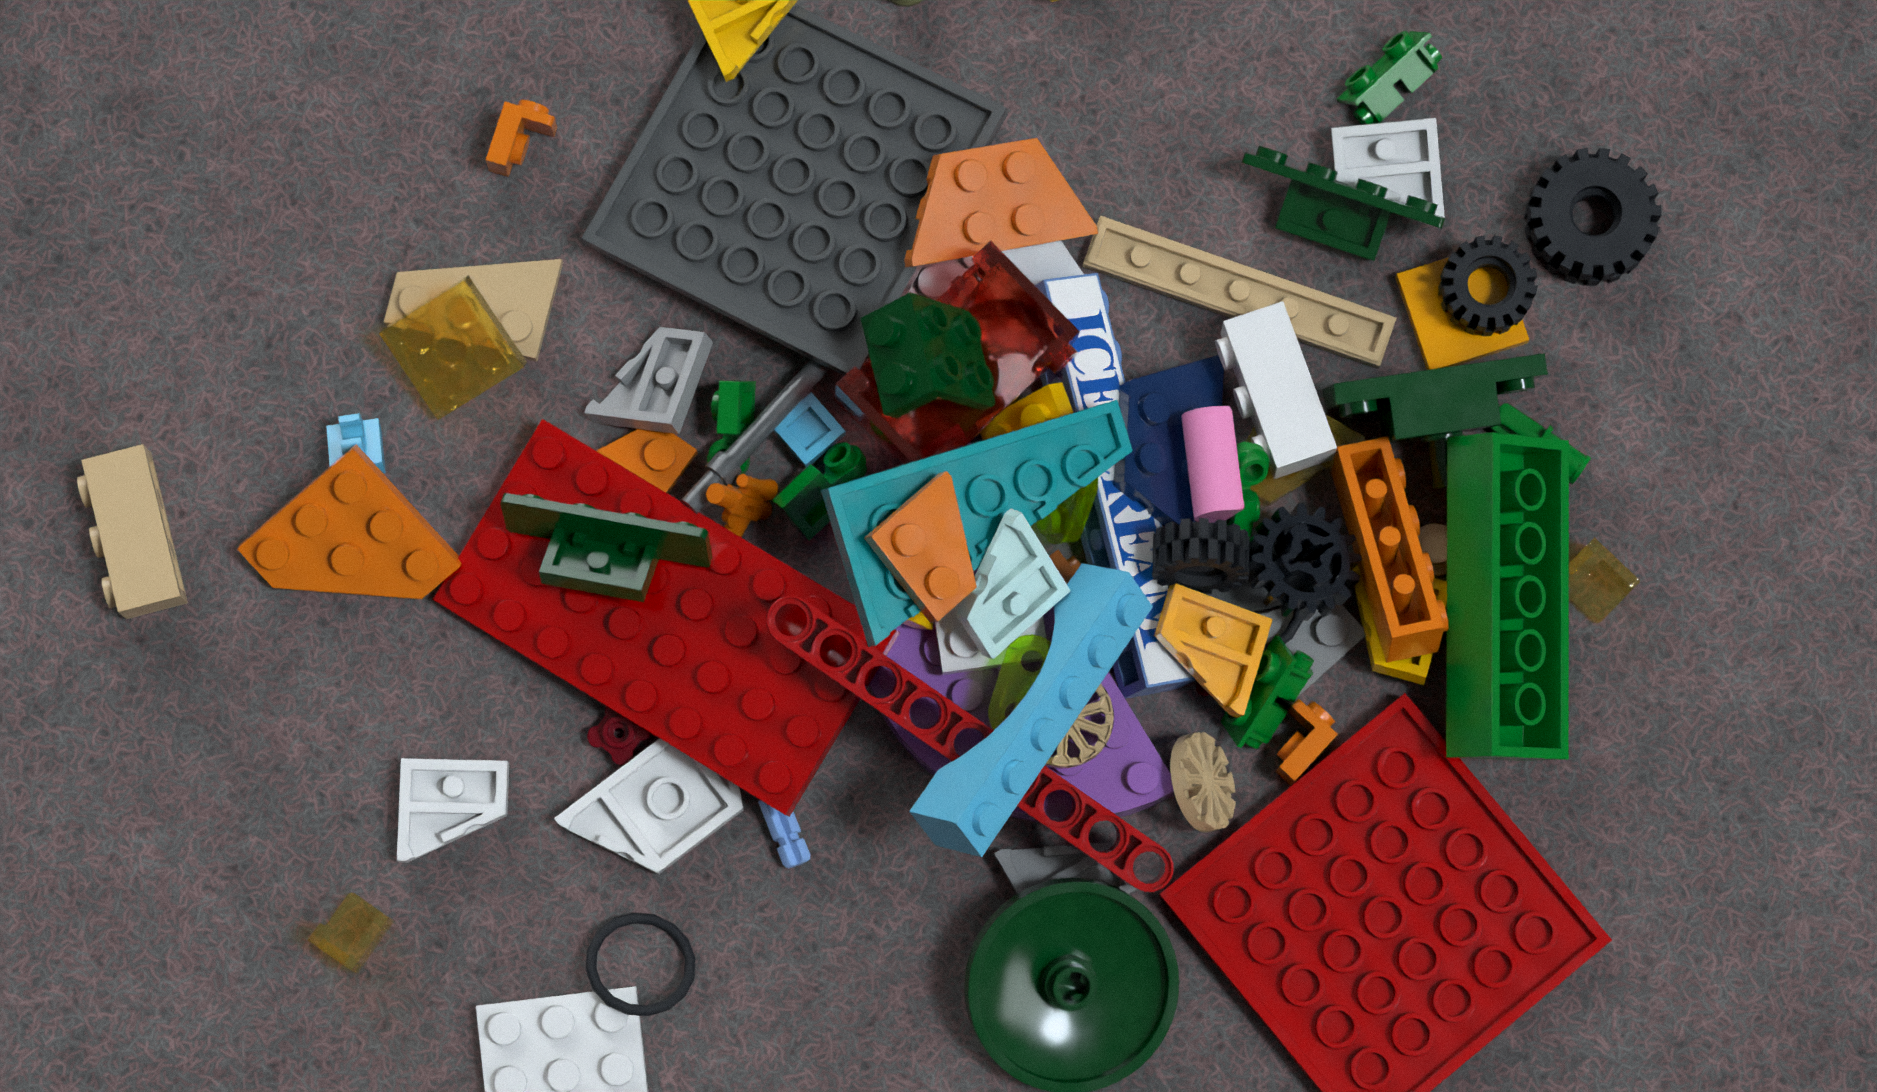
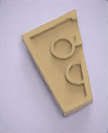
M554 259L397 272L384 323L386 326L537 362L561 274L563 260Z

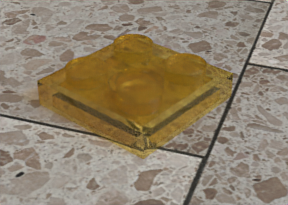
M469 275L387 325L379 332V335L437 420L521 370L527 363Z

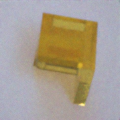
M1595 537L1569 563V599L1596 624L1602 622L1640 583V580Z
M349 893L326 926L319 923L308 941L358 974L395 921L355 893Z

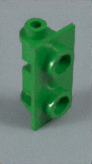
M1402 31L1384 45L1382 51L1385 55L1372 67L1370 65L1361 67L1346 80L1345 86L1348 89L1336 100L1342 104L1358 106V109L1353 114L1361 125L1381 123L1385 117L1404 101L1393 86L1398 80L1408 93H1413L1439 69L1437 63L1442 60L1440 52L1429 43L1425 47L1423 46L1433 36L1428 32L1410 31L1409 33Z
M1275 635L1267 649L1263 651L1244 716L1236 718L1225 711L1221 719V723L1237 747L1242 748L1244 743L1255 749H1259L1262 742L1269 743L1272 735L1288 712L1285 706L1274 702L1275 699L1279 696L1294 703L1307 681L1313 675L1311 666L1314 660L1300 650H1296L1294 655H1292L1280 636Z

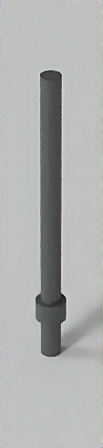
M810 359L726 452L718 451L705 465L704 470L706 473L680 501L697 514L708 502L706 491L711 484L719 483L725 486L732 484L742 473L741 465L830 369Z

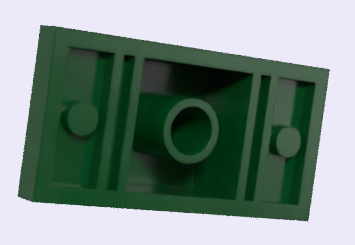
M1545 353L1334 383L1322 390L1325 410L1339 408L1340 418L1365 415L1378 411L1382 437L1388 436L1390 443L1421 439L1422 443L1427 442L1433 481L1432 489L1447 487V437L1463 436V432L1484 430L1501 425L1497 395L1524 392L1527 389L1535 388L1534 379L1548 375Z

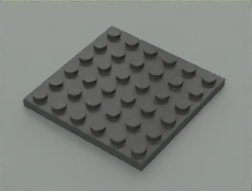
M796 4L735 78L728 82L725 81L701 31L581 239L584 245L858 383L870 361L860 318L908 294L923 265L905 267L904 259L906 251L912 250L919 220L915 218L920 200L925 196L928 189L926 178L933 155L990 146L1008 115L1007 108Z

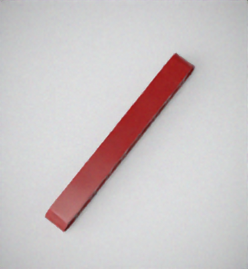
M785 596L777 599L769 607L766 614V626L769 634L776 641L951 762L960 757L954 748V740L961 730L974 728L979 731L983 740L994 731L873 646L868 647L867 642L806 600L797 596ZM787 604L800 607L806 616L804 629L795 636L782 634L775 625L777 611ZM831 635L843 637L850 646L848 660L839 667L826 665L820 656L822 642ZM876 666L888 668L895 678V686L892 692L882 698L871 696L865 688L866 674ZM921 697L933 699L939 708L937 722L928 728L916 727L909 716L912 703ZM1046 766L1042 768L1017 805L1019 809L1129 885L1141 891L1155 892L1163 889L1172 878L1174 863L1171 855L1162 846ZM1055 790L1066 791L1072 800L1070 814L1061 820H1051L1044 811L1046 796ZM1099 821L1111 822L1116 830L1115 843L1104 851L1094 850L1088 840V833L1091 827ZM1144 852H1154L1161 862L1159 874L1150 881H1139L1133 872L1135 859Z

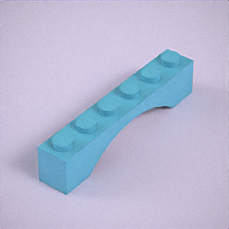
M1084 563L1077 569L1067 584L1071 591L1054 605L1055 624L1051 646L1043 667L1028 693L1013 712L988 737L961 757L938 769L909 811L936 846L979 857L984 855L1153 608L1129 572Z

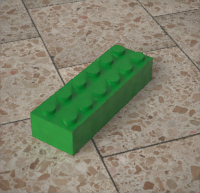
M1495 432L1447 437L1448 631L1446 758L1513 761L1569 760V440Z

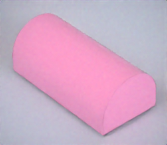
M1211 406L1193 409L1183 413L1181 418L1194 520L1199 522V518H1209V523H1215L1218 519L1226 521L1244 508L1232 409L1230 406Z

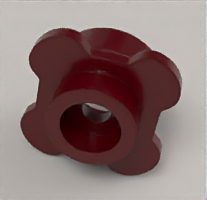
M606 706L605 717L598 726H593L589 729L587 738L592 747H601L610 753L614 763L625 765L633 759V751L636 750L640 741L647 740L651 733ZM620 728L624 730V736L622 738H616L614 736V732L616 729Z

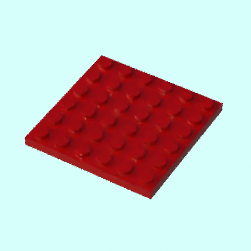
M1406 693L1159 894L1165 905L1319 1092L1432 1091L1612 941L1460 758H1446V741Z

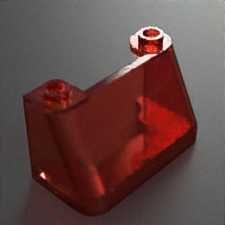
M991 240L971 258L974 264L962 277L958 275L951 282L950 288L936 301L968 310L978 321L982 332L980 342L985 362L994 379L992 390L995 405L983 411L937 398L897 419L885 416L870 358L866 360L865 373L854 366L836 383L834 401L904 464L967 446L1048 369L1054 374L1058 373L1078 353L1072 345L1077 340L1080 331Z

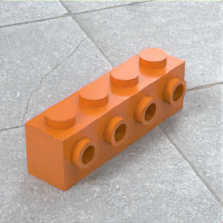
M1388 436L1338 446L1332 468V477L1349 535L1354 534L1356 540L1352 543L1354 553L1360 554L1362 557L1358 567L1386 663L1438 652L1442 634L1448 631V618L1442 600H1436L1432 586V583H1434L1433 566L1427 552L1422 553L1418 539L1420 535L1419 519L1414 505H1408L1404 492L1406 477L1401 459L1394 458Z

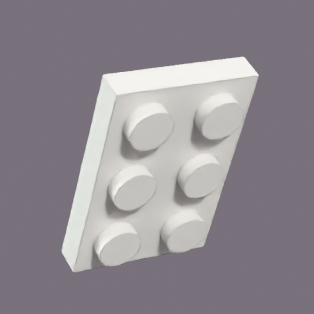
M636 986L608 990L618 999L629 1004L639 1005ZM594 991L476 1006L485 1092H648L640 1016L626 1015L607 1006Z

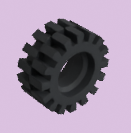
M1484 235L1478 236L1469 244L1465 241L1459 245L1455 253L1451 254L1440 276L1441 282L1438 286V295H1442L1443 298L1441 302L1443 311H1449L1452 315L1450 321L1456 326L1460 322L1466 326L1464 331L1472 335L1475 330L1482 331V336H1492L1493 332L1499 331L1500 334L1509 331L1511 326L1517 325L1524 318L1537 292L1538 285H1535L1537 272L1536 268H1530V256L1527 252L1523 255L1517 251L1519 245L1512 240L1509 245L1501 242L1503 238L1501 236L1493 235L1491 240H1485ZM1482 267H1491L1501 272L1508 285L1506 297L1499 303L1492 305L1476 301L1468 289V278L1473 271Z
M1190 518L1181 519L1180 525L1173 521L1166 523L1165 528L1159 527L1156 529V533H1153L1152 577L1161 586L1168 585L1169 588L1170 585L1177 583L1193 590H1202L1204 594H1212V589L1226 592L1229 591V586L1238 588L1242 586V582L1246 583L1249 577L1248 532L1245 529L1240 530V526L1235 523L1226 526V521L1219 519L1215 523H1209V518H1199V522H1192Z

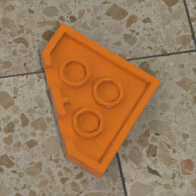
M357 444L237 548L272 588L423 599L462 564L458 559L459 555Z

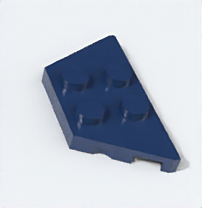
M1219 355L1135 378L1120 385L1119 407L1133 451L1115 464L1114 486L1132 501L1143 504L1148 514L1163 526L1172 521L1180 525L1181 519L1189 518L1192 522H1197L1194 520L1181 415L1193 409L1222 406L1224 367Z

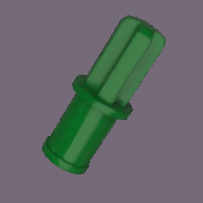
M1503 403L1499 407L1501 425L1490 428L1496 433L1561 439L1552 433L1553 426L1549 425L1546 429L1509 403ZM1569 444V483L1573 485L1591 457L1584 455Z

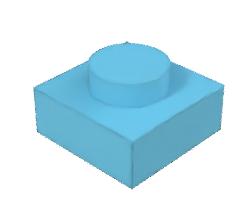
M812 392L802 399L774 430L775 434L805 468L814 463L846 435V431Z

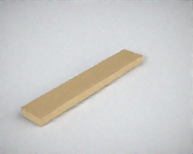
M1103 216L1099 217L1097 223L1098 234L1092 237L1083 262L1084 268L1229 318H1234L1283 301L1299 342L1379 369L1396 317Z

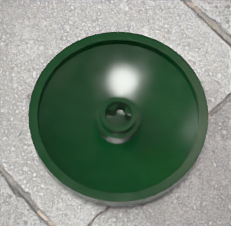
M1054 879L1036 884L1014 895L998 908L985 923L973 944L966 966L964 984L965 1004L970 1023L979 1042L991 1058L1012 1077L1034 1088L1049 1092H1091L1115 1084L1131 1075L1158 1049L1168 1033L1177 1008L1179 997L1178 963L1172 943L1163 926L1132 895L1111 884L1094 879Z

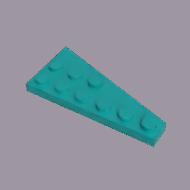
M1118 400L821 490L868 647L876 646L888 637L895 628L921 611L866 542L865 536L938 473L947 471L952 477L973 571L979 568L1004 514L1009 509L1022 512L1031 526L1038 520L1045 518L1057 509V506L1080 488L1086 487L1133 451Z

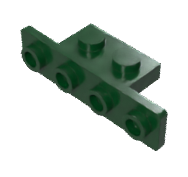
M1260 145L1256 155L1249 152L1244 153L1242 163L1291 179L1275 227L1276 229L1375 261L1391 212L1441 229L1443 227L1445 218L1435 214L1438 204L1408 195L1406 203L1403 204L1385 198L1388 190L1387 187L1359 178L1356 186L1352 187L1335 181L1338 171L1308 162L1306 170L1303 171L1285 165L1288 158L1287 154Z
M504 493L500 502L505 526L509 532L551 539L539 570L542 584L644 602L659 559L709 567L713 558L708 531L689 522L671 523L649 519L633 512L621 514L595 509L583 503L571 505L549 501L533 494L521 496Z

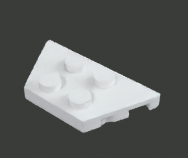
M659 738L554 819L560 827L652 872L660 874L741 813L744 808L739 786Z

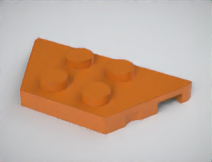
M1038 138L933 155L926 178L928 189L925 196L920 200L915 218L919 220L912 250L906 251L904 261L905 267H913L1098 234L1097 225Z

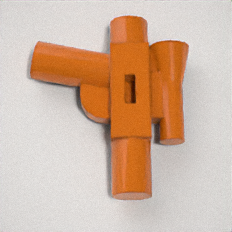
M740 474L736 479L737 485L740 487L731 484L725 486L713 483L708 487L706 497L710 503L725 508L721 516L722 521L725 522L724 527L742 538L751 520L757 522L758 519L765 520L771 515L772 505L769 500H772L778 492V485L775 480L757 479Z

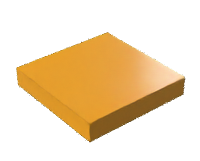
M1449 257L1396 274L1395 279L1427 370L1458 366L1529 342L1523 320L1517 325L1511 326L1509 331L1502 334L1496 331L1493 332L1492 336H1482V331L1476 330L1472 335L1464 331L1466 326L1460 322L1456 326L1450 321L1452 315L1449 311H1443L1441 306L1443 298L1442 295H1438V286L1441 282L1440 276ZM1479 268L1473 271L1468 278V289L1471 296L1482 304L1492 305L1499 303L1507 295V281L1503 274L1494 268Z

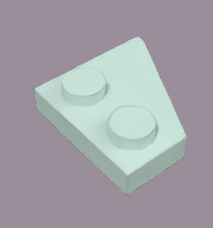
M1009 509L1004 514L974 576L977 588L963 599L956 615L983 656L994 659L1071 591L1022 512Z

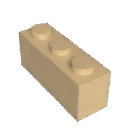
M144 444L81 460L85 475L77 477V483L85 508L93 507L97 526L90 527L89 532L97 558L105 557L109 576L102 578V587L108 607L110 609L117 607L118 613L124 618L130 619L187 604V596L152 453Z

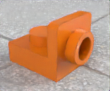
M520 100L518 105L504 102L486 157V163L490 172L509 177L513 163L520 166L523 164L530 142V136L523 134L524 129L555 137L557 130L556 120L554 116L548 115L549 109L529 100Z
M1297 699L1288 710V713L1310 733L1305 738L1297 731L1276 754L1284 762L1275 772L1290 786L1338 735L1331 728L1335 723L1334 719L1326 710L1312 700L1306 705L1300 699Z

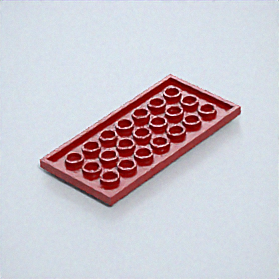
M544 419L539 423L459 555L458 559L462 563L461 566L444 580L433 598L434 601L789 817L860 701L859 697L776 641L769 634L766 626V614L769 607L777 599L785 596H797L806 600L867 642L857 608L854 604L700 512L696 514L678 499ZM504 493L521 496L533 494L554 502L571 505L583 503L599 510L621 514L633 512L649 519L671 523L689 522L708 531L713 558L709 567L659 559L644 602L542 584L539 570L551 539L509 532L505 526L500 502ZM784 605L775 615L777 629L786 636H795L805 627L806 616L804 611L796 605ZM894 629L888 637L873 647L887 656L900 632ZM839 635L827 637L820 646L821 659L826 665L831 667L843 665L850 656L849 643ZM876 666L867 672L865 677L866 689L880 666Z

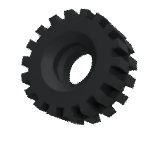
M1588 148L1578 149L1572 157L1568 158L1565 154L1556 159L1554 165L1551 168L1547 167L1540 176L1525 208L1524 218H1527L1525 233L1527 240L1532 239L1534 246L1531 251L1537 260L1540 257L1545 259L1548 263L1545 269L1554 275L1556 271H1559L1566 275L1564 281L1573 284L1578 279L1586 280V286H1597L1602 280H1607L1609 284L1619 280L1624 273L1627 272L1629 274L1648 253L1660 229L1657 226V222L1662 214L1661 205L1655 204V198L1659 194L1655 184L1650 186L1646 184L1644 179L1648 173L1641 165L1636 170L1628 165L1631 160L1630 157L1622 153L1618 159L1609 157L1610 149L1599 148L1596 154H1588ZM1587 197H1597L1604 200L1610 206L1613 213L1611 228L1600 235H1588L1579 230L1573 220V209L1580 200Z

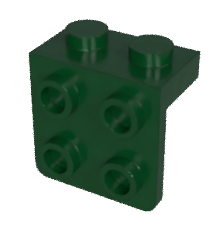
M909 292L860 318L885 416L897 419L937 398L983 411L995 405L992 390L994 379L985 362L980 342L982 337L981 328L976 318L968 310Z

